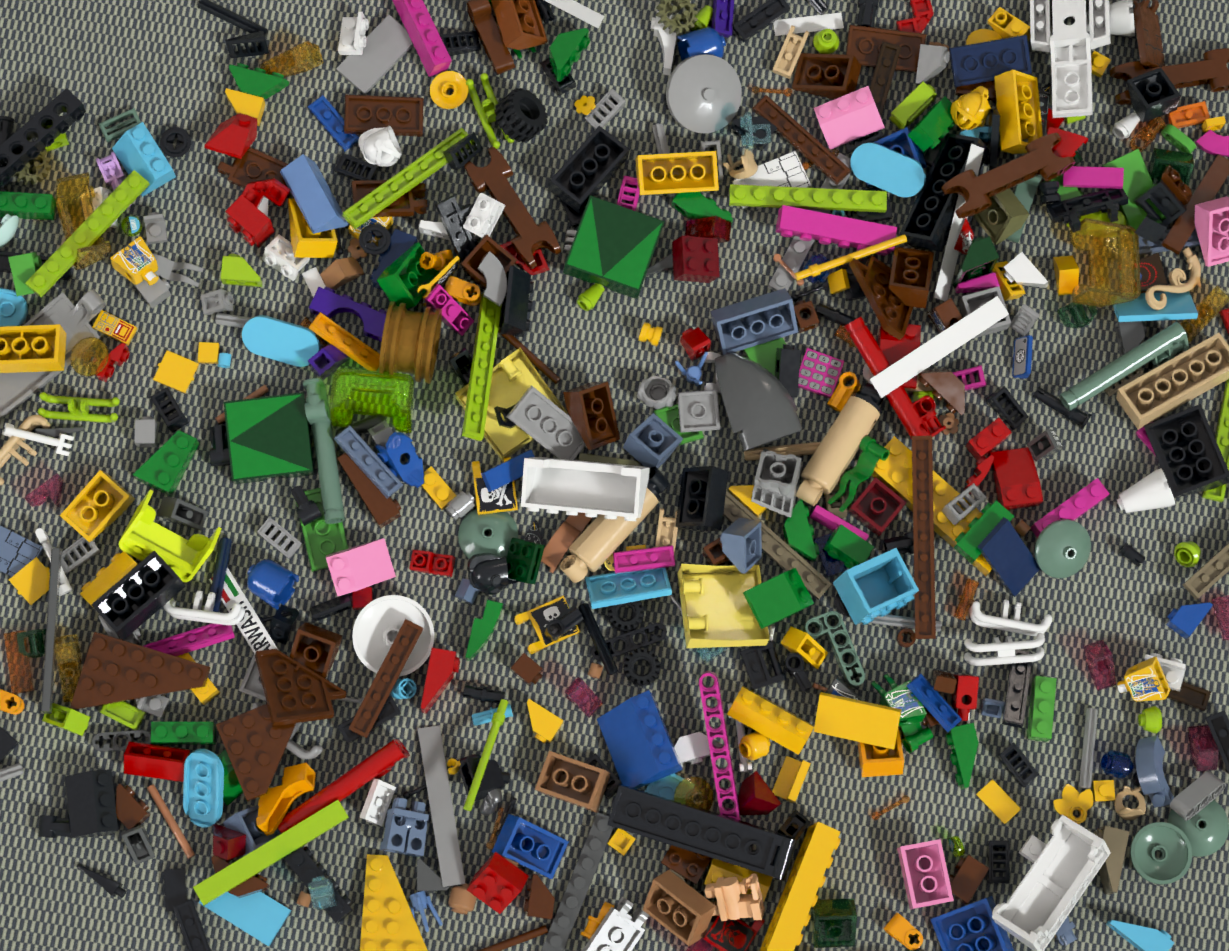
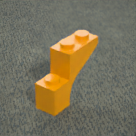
M307 763L285 767L282 785L269 788L267 794L260 796L256 824L266 836L272 835L276 831L296 798L304 793L314 791L316 772Z

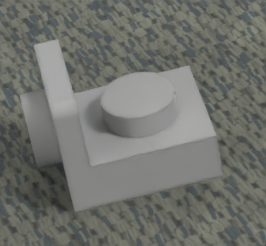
M152 212L148 216H143L148 245L168 242L166 221L163 214Z
M219 289L201 295L203 314L211 315L223 310L234 311V298L229 291Z
M161 695L136 699V704H138L137 708L139 710L163 719L170 699Z

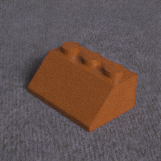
M491 0L505 47L522 50L548 42L535 0Z

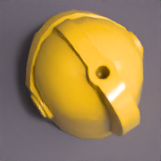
M979 86L971 93L965 94L952 103V119L961 129L972 130L982 125L990 111L987 100V88Z

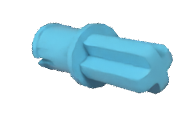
M510 704L507 705L504 714L505 718L513 717ZM490 707V710L472 714L473 724L477 726L491 722L493 714L497 712L498 707L493 709Z

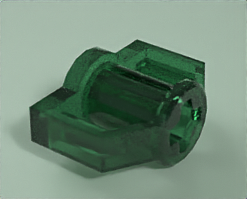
M1090 296L1076 300L1057 310L1064 326L1076 329L1090 324L1098 312ZM1083 304H1086L1091 314L1090 319L1082 306ZM1066 311H1070L1076 324L1071 323Z
M46 629L16 633L18 653L30 658L44 657L43 635H46ZM25 637L29 639L31 653L25 651L23 639Z

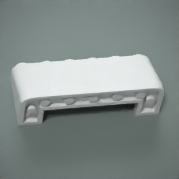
M547 457L524 458L521 507H527V511L539 512L540 508L547 509L546 513L558 514L560 510L566 511V515H578V512L585 513L586 517H597V514L605 515V519H617V516L624 517L625 521H636L637 518L641 517L650 467Z

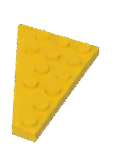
M367 854L360 951H428L388 855Z

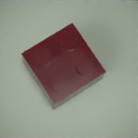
M682 235L672 242L674 280L710 283L720 277L718 239Z
M875 477L853 503L848 513L876 536L880 537L907 502Z

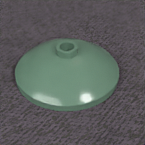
M477 508L464 517L458 531L460 548L468 559L473 555L481 553L504 555L507 559L511 539L519 538L517 525L509 513L498 512L478 515ZM490 530L492 534L491 536H485L484 532Z
M1070 519L1057 520L1046 526L1035 544V560L1039 568L1053 578H1067L1080 571L1086 564L1091 551V540L1087 530L1080 523Z
M1215 800L1188 821L1172 809L1168 815L1167 823L1181 829L1189 839L1192 847V856L1204 857L1217 852L1224 845L1228 837L1229 822L1227 815L1221 805ZM1199 821L1204 822L1205 826L1203 829L1198 826Z
M1155 822L1144 826L1135 834L1130 846V858L1134 869L1143 879L1154 884H1170L1178 881L1187 873L1192 862V847L1189 839L1181 829L1170 823ZM1156 850L1160 851V858H1157L1155 856Z

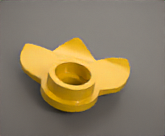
M1066 784L1062 790V799L1053 801L1054 808L1057 813L1067 816V818L1075 823H1083L1087 818V811L1093 806V793L1091 789H1087L1079 794L1073 786ZM1074 810L1079 811L1080 816L1078 818L1073 816Z

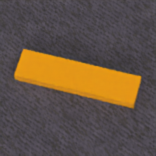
M321 312L317 315L309 329L375 374L379 368L380 354Z

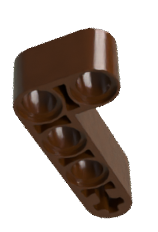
M467 1L468 15L496 75L514 69V61L508 48L505 47L503 37L492 16L489 1Z

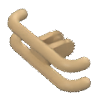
M32 415L25 419L18 429L32 432L38 426L50 428L51 425L46 418L40 415ZM11 436L0 449V469L11 456L15 457L25 466L29 464L26 458L16 452L18 447L23 448L34 457L37 455V452L23 442L24 438ZM0 477V486H1V485L4 484V480H3V478Z

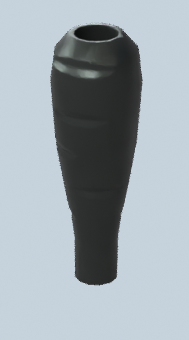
M381 414L373 415L350 426L357 434L369 433L368 429L383 422L385 417ZM347 427L338 429V433H341Z

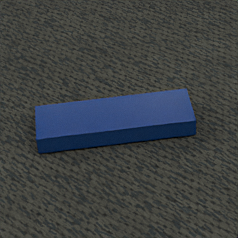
M324 95L308 106L310 112L344 152L358 142L359 137L357 134L344 133V119Z
M532 449L481 473L488 492L494 491L522 477L524 458L535 457Z
M919 674L907 685L908 689L947 732L962 720L943 697L933 689V686L922 674Z

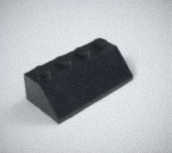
M153 551L91 605L116 634L124 640L186 586L166 562Z

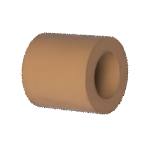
M1021 520L1014 529L1023 537L1031 527Z
M591 663L587 675L599 679L603 666Z
M301 891L296 904L308 908L313 895Z

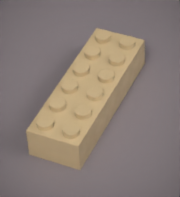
M1217 333L1122 386L1117 391L1116 400L1139 430L1228 380L1229 345L1221 334Z

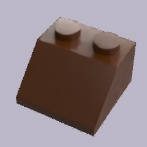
M488 235L480 241L461 263L474 282L484 290H486V280L484 275L478 270V267L489 251L500 261L506 275L509 266H515L517 262L512 255Z
M304 622L297 630L290 658L326 679L338 654L343 636Z

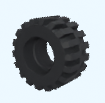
M524 88L514 89L499 101L495 107V118L499 123V127L502 128L505 135L507 134L512 140L515 139L516 142L521 141L524 143L531 140L548 123L546 119L548 115L545 112L546 108L542 105L541 100L534 93L532 94L529 90H524Z

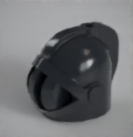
M491 553L473 555L468 561L470 584L481 592L490 595L503 591L508 586V569L505 556Z

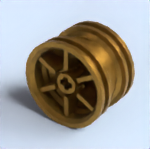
M395 301L390 302L380 349V376L385 377L386 373H389L390 378H395L397 372L414 374L416 382H421L422 379H425V383H431L439 347L442 309L437 308L434 312L432 307H426L425 312L420 313L408 311L406 303H400L397 306Z

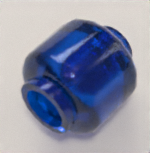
M822 254L812 255L803 270L816 263L819 265L828 262L830 259ZM832 269L820 272V275L815 277H806V279L813 284H816V282L824 283Z
M1110 750L1107 754L1103 755L1101 768L1107 776L1123 779L1132 772L1133 762L1127 753Z

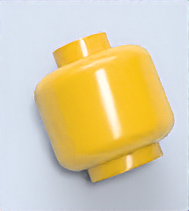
M757 731L743 736L740 740L739 751L748 760L753 761L764 757L769 752V738Z

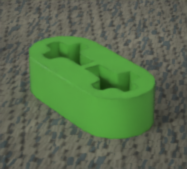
M1167 124L1161 131L1163 138L1185 155H1190L1196 148V144L1188 136L1171 124Z

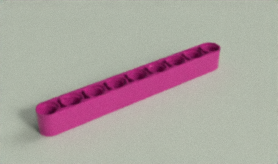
M707 671L701 675L699 687L719 811L721 815L741 821L719 681L714 672ZM711 676L714 679V685L710 687L705 686L703 678ZM710 696L715 697L718 701V704L714 707H710L706 703V699ZM712 717H717L720 719L721 725L713 727L709 721ZM717 737L722 738L724 745L722 747H715L713 739ZM724 758L727 760L728 765L720 768L717 766L716 760ZM727 778L730 780L731 786L723 788L720 786L719 781ZM731 799L734 802V806L726 808L723 806V801Z

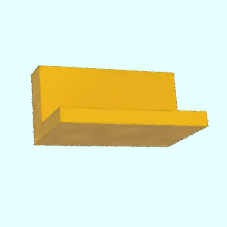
M786 756L772 790L774 795L795 803L811 763L804 760L801 762Z

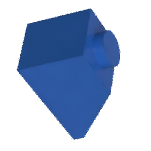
M1209 602L1183 605L1177 610L1173 608L1167 616L1169 621L1166 625L1181 637L1187 639L1213 604Z

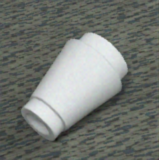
M1131 113L1114 124L1113 134L1120 140L1128 138L1140 122V118L1136 113Z

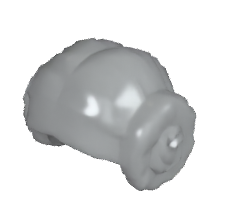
M651 376L648 379L642 380L638 387L637 398L642 400L648 407L662 409L673 406L677 390L670 380L659 376Z

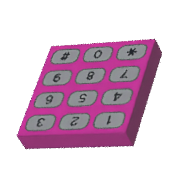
M807 348L799 369L798 387L831 398L844 361Z

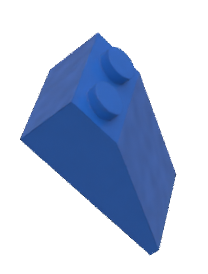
M908 127L873 142L917 160L923 169L927 167L921 149L908 136L911 131Z
M508 814L492 852H497L501 856L517 862L520 866L553 879L569 841L520 817Z

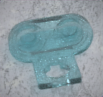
M745 112L744 116H740V128L746 130L745 135H741L742 147H746L750 151L754 149V144L771 143L770 124L752 125L751 112ZM758 129H764L767 136L764 139H759L753 136V133Z

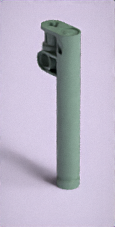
M1178 322L1173 323L1072 386L1068 391L1059 395L1061 402L1068 411H1071L1077 405L1079 406L1146 363L1151 362L1155 367H1158L1174 358L1181 351L1189 350L1188 338L1184 328Z
M307 379L303 381V387L307 392L305 413L307 420L312 426L325 523H340L345 520L327 389L322 379Z

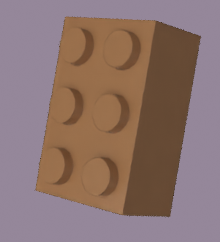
M549 751L535 790L597 813L611 774L604 769Z
M667 870L654 878L642 910L686 945L691 946L705 936L716 906L673 872Z

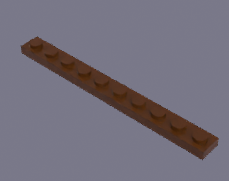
M912 436L914 582L919 589L914 595L915 639H936L932 436Z

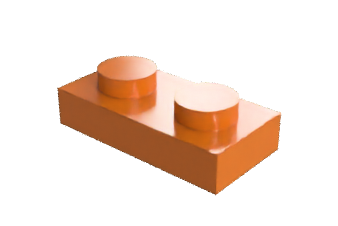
M1205 101L1177 107L1176 111L1167 114L1169 123L1176 128L1200 124L1205 119H1210Z

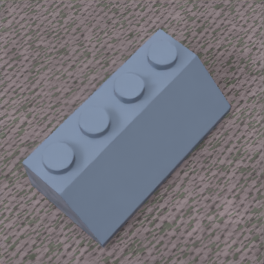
M785 288L710 311L713 328L723 355L798 333L793 301Z

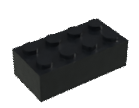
M599 125L550 179L548 190L579 213L587 205L590 195L595 196L628 159L630 149Z

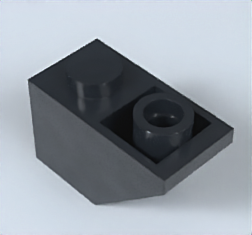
M763 116L734 119L731 124L732 132L737 137H743L752 148H758L760 151L766 147L777 131V127Z

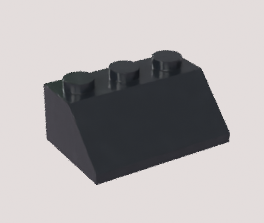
M509 266L506 275L507 290L502 306L500 334L524 337L525 332L529 331L530 328L527 312H531L532 308L529 293H533L534 282H531L530 274L514 266Z
M715 466L683 468L675 527L700 531H721L728 471Z
M112 769L92 770L65 776L70 839L111 836L117 832L118 823Z

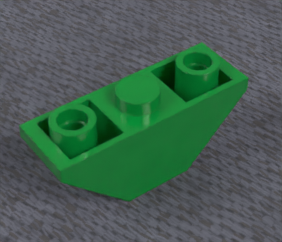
M583 28L560 33L549 47V60L557 81L561 82L564 76L569 75L573 63L578 62L582 50L588 47L590 43L589 29Z
M237 63V66L229 65V70L240 91L243 93L262 97L266 100L289 85V81L284 79L282 74L273 72L272 75L266 74V70L256 67L254 70L248 69L249 66Z
M799 500L793 509L792 517L787 518L782 529L786 543L799 555L813 562L816 561L817 555H819V548L817 543L813 542V525L808 523L807 504L804 505L803 500Z

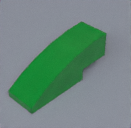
M487 600L483 619L474 618L465 656L466 660L470 661L488 642L500 619L503 603Z

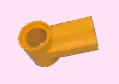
M845 372L840 376L839 384L827 403L832 409L841 412L851 395L859 391L860 382L854 373ZM854 380L853 385L846 386L847 381Z

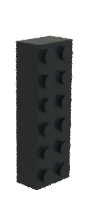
M947 133L926 177L925 185L919 192L900 232V235H906L907 243L910 246L942 252L949 236L959 194H944L941 188L950 179L965 171L971 143L984 148L980 165L981 169L989 149L980 138Z

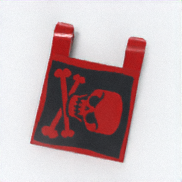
M718 916L704 937V940L720 951H746L765 920H755L750 927L740 919L721 921L720 916Z

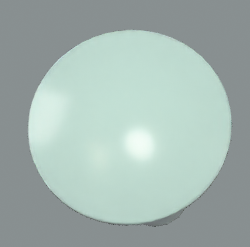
M6 214L3 217L0 227V249L13 238L19 223L17 215L11 216Z

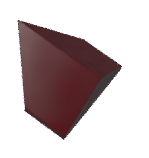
M757 771L742 782L738 794L740 815H768L781 804Z

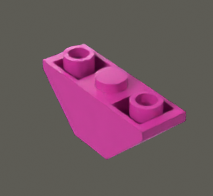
M437 284L425 299L426 307H432V311L435 312L437 308L442 309V322L461 336L464 335L474 322L440 284Z

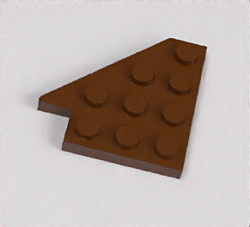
M872 255L867 259L866 265L853 258L849 262V266L883 330L901 340L905 335L913 307L906 306L889 289L891 268Z
M277 649L256 651L255 653L273 726L334 717L331 700L345 698L346 691Z
M267 704L216 724L247 802L267 794L296 726V723L273 726Z

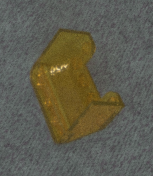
M1085 218L1081 221V229L1079 231L1072 232L1070 230L1072 245L1078 250L1088 251L1090 286L1077 285L1072 291L1073 303L1105 307L1131 302L1140 296L1139 237L1135 233V228Z

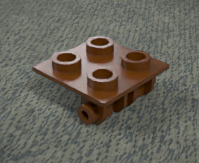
M671 845L661 864L696 885L712 858Z

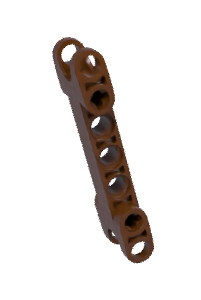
M1229 48L1205 52L1203 54L1204 61L1146 69V66L1141 64L1140 61H1134L1115 66L1109 70L1111 78L1123 79L1127 82L1131 78L1162 68L1176 89L1209 84L1211 92L1229 90V70L1227 68ZM1128 90L1115 96L1117 104L1132 105Z
M1052 133L1026 145L1025 149L1028 154L979 176H976L972 169L967 170L950 179L941 189L944 194L957 193L964 197L966 202L955 213L958 218H965L990 207L992 201L989 197L1040 174L1044 181L1052 180L1068 171L1076 162L1073 157L1061 158L1052 152V148L1061 141L1058 133Z
M492 146L487 149L491 157V161L487 166L477 167L468 161L464 168L478 194L488 190L493 199L505 204L502 213L517 234L516 237L510 240L512 246L521 260L530 269L537 267L533 258V254L537 249L547 248L555 255L561 253V249L548 223L545 220L539 224L535 223L507 180L513 176L512 169L503 155Z

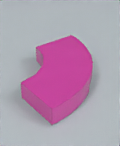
M1209 130L1195 142L1206 153L1214 156L1219 154L1229 157V136H1221Z

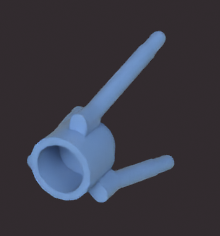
M707 352L703 354L697 366H690L687 370L683 368L679 361H675L676 366L681 371V375L685 376L686 380L691 384H695V386L703 383L700 381L701 369L707 358Z
M425 891L409 896L410 902H408L413 917L415 908L416 912H420L426 932H429L424 912L427 909V905L439 926L443 925L431 902L430 896L426 897Z

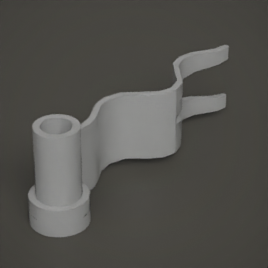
M153 254L158 265V270L154 273L159 277L169 281H180L196 287L199 286L198 282L182 274L173 273L172 270L187 269L203 272L204 268L186 262H174L163 256Z

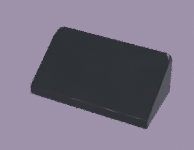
M344 594L310 608L314 621L317 622L351 609L353 606L348 594Z

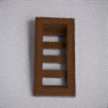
M933 670V689L954 694L957 683L954 674Z

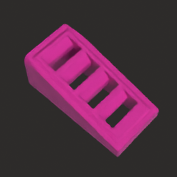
M623 176L617 205L636 211L640 195L637 178ZM624 192L633 193V194H635V197H634V196H630V195H625ZM622 200L631 201V202H633V205H632V204H628V203H623Z
M995 272L958 283L955 291L956 293H973L1000 287Z
M982 366L952 372L957 378L958 376L962 377L965 391L987 386ZM973 373L978 374L979 382H975ZM968 374L970 376L971 384H967L966 375Z

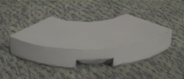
M489 251L478 267V270L484 275L486 280V290L483 296L500 307L507 290V278L502 264Z

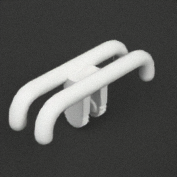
M197 591L192 609L175 607V600L173 598L163 606L164 610L176 619L228 626L239 623L245 614V609L239 603H235L229 613L213 612L216 596L214 592L208 594L204 610H201L203 591Z
M1009 600L1003 601L1001 617L983 614L980 611V603L978 601L973 602L969 609L971 620L978 626L1030 636H1037L1038 633L1044 634L1052 622V616L1049 614L1045 615L1044 619L1041 620V624L1019 621L1021 613L1020 602H1016L1014 606L1013 619H1008Z
M1038 633L1035 640L1013 642L1011 636H1007L1005 642L1002 643L998 637H994L993 643L974 644L970 639H965L964 645L968 650L973 652L995 651L997 657L975 658L967 652L964 654V659L967 663L974 666L1039 661L1044 656V649L1039 646L1045 642V636L1042 633ZM1036 648V653L1015 655L1016 649Z

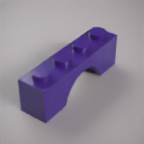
M318 287L309 306L310 313L318 315L321 312L329 319L339 313H352L363 322L365 336L382 342L386 311L381 309L376 311L372 309L371 305L365 302L357 303L353 301L352 297L345 294L340 296L329 287H324V289Z

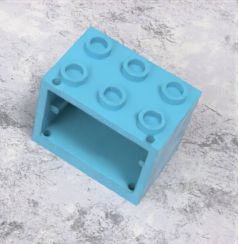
M897 548L846 570L833 582L855 625L859 623L866 625L877 616L883 617L894 608L898 610L906 606L908 602L915 599L913 595L919 591Z

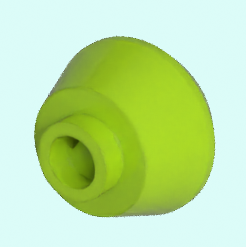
M823 29L815 34L813 45L819 53L831 54L839 47V37L833 30Z
M1181 542L1175 546L1174 556L1180 565L1191 568L1199 562L1201 550L1195 542Z
M1156 706L1142 710V713L1138 715L1139 726H1142L1145 731L1157 734L1162 728L1161 710Z

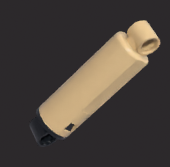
M868 382L860 394L853 393L801 473L804 481L800 485L796 497L813 507L818 503L823 493L830 494L859 450L861 440L868 436L882 414V409L879 406L884 397H880L873 384Z
M656 466L650 467L640 518H637L636 521H625L624 517L617 516V519H605V515L599 514L569 547V552L572 555L563 559L560 569L572 582L577 583L584 579L588 570L596 572L662 500L659 494L668 487L669 481Z

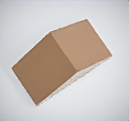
M348 257L336 259L320 276L326 287L335 290L364 275V272L357 259Z

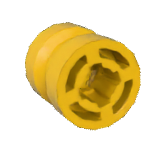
M644 322L638 341L646 342L649 340L648 342L651 345L657 347L663 328L659 326L651 328L650 323Z

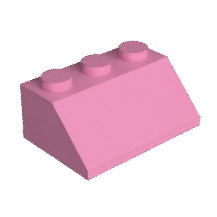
M869 86L814 108L830 150L885 128Z
M941 839L897 848L910 910L954 901Z

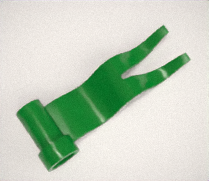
M865 436L861 440L859 448L862 450L856 466L843 474L838 492L827 502L831 505L840 499L851 480L848 498L839 509L841 512L852 504L858 485L872 475L879 459L884 461L889 457L890 451L876 443V440L870 436Z
M888 674L884 675L891 689L896 688L897 684ZM875 681L871 683L881 697L887 693ZM920 723L900 726L905 736L902 739V744L909 753L914 752L918 749V746L933 738L930 728L926 727L923 729Z

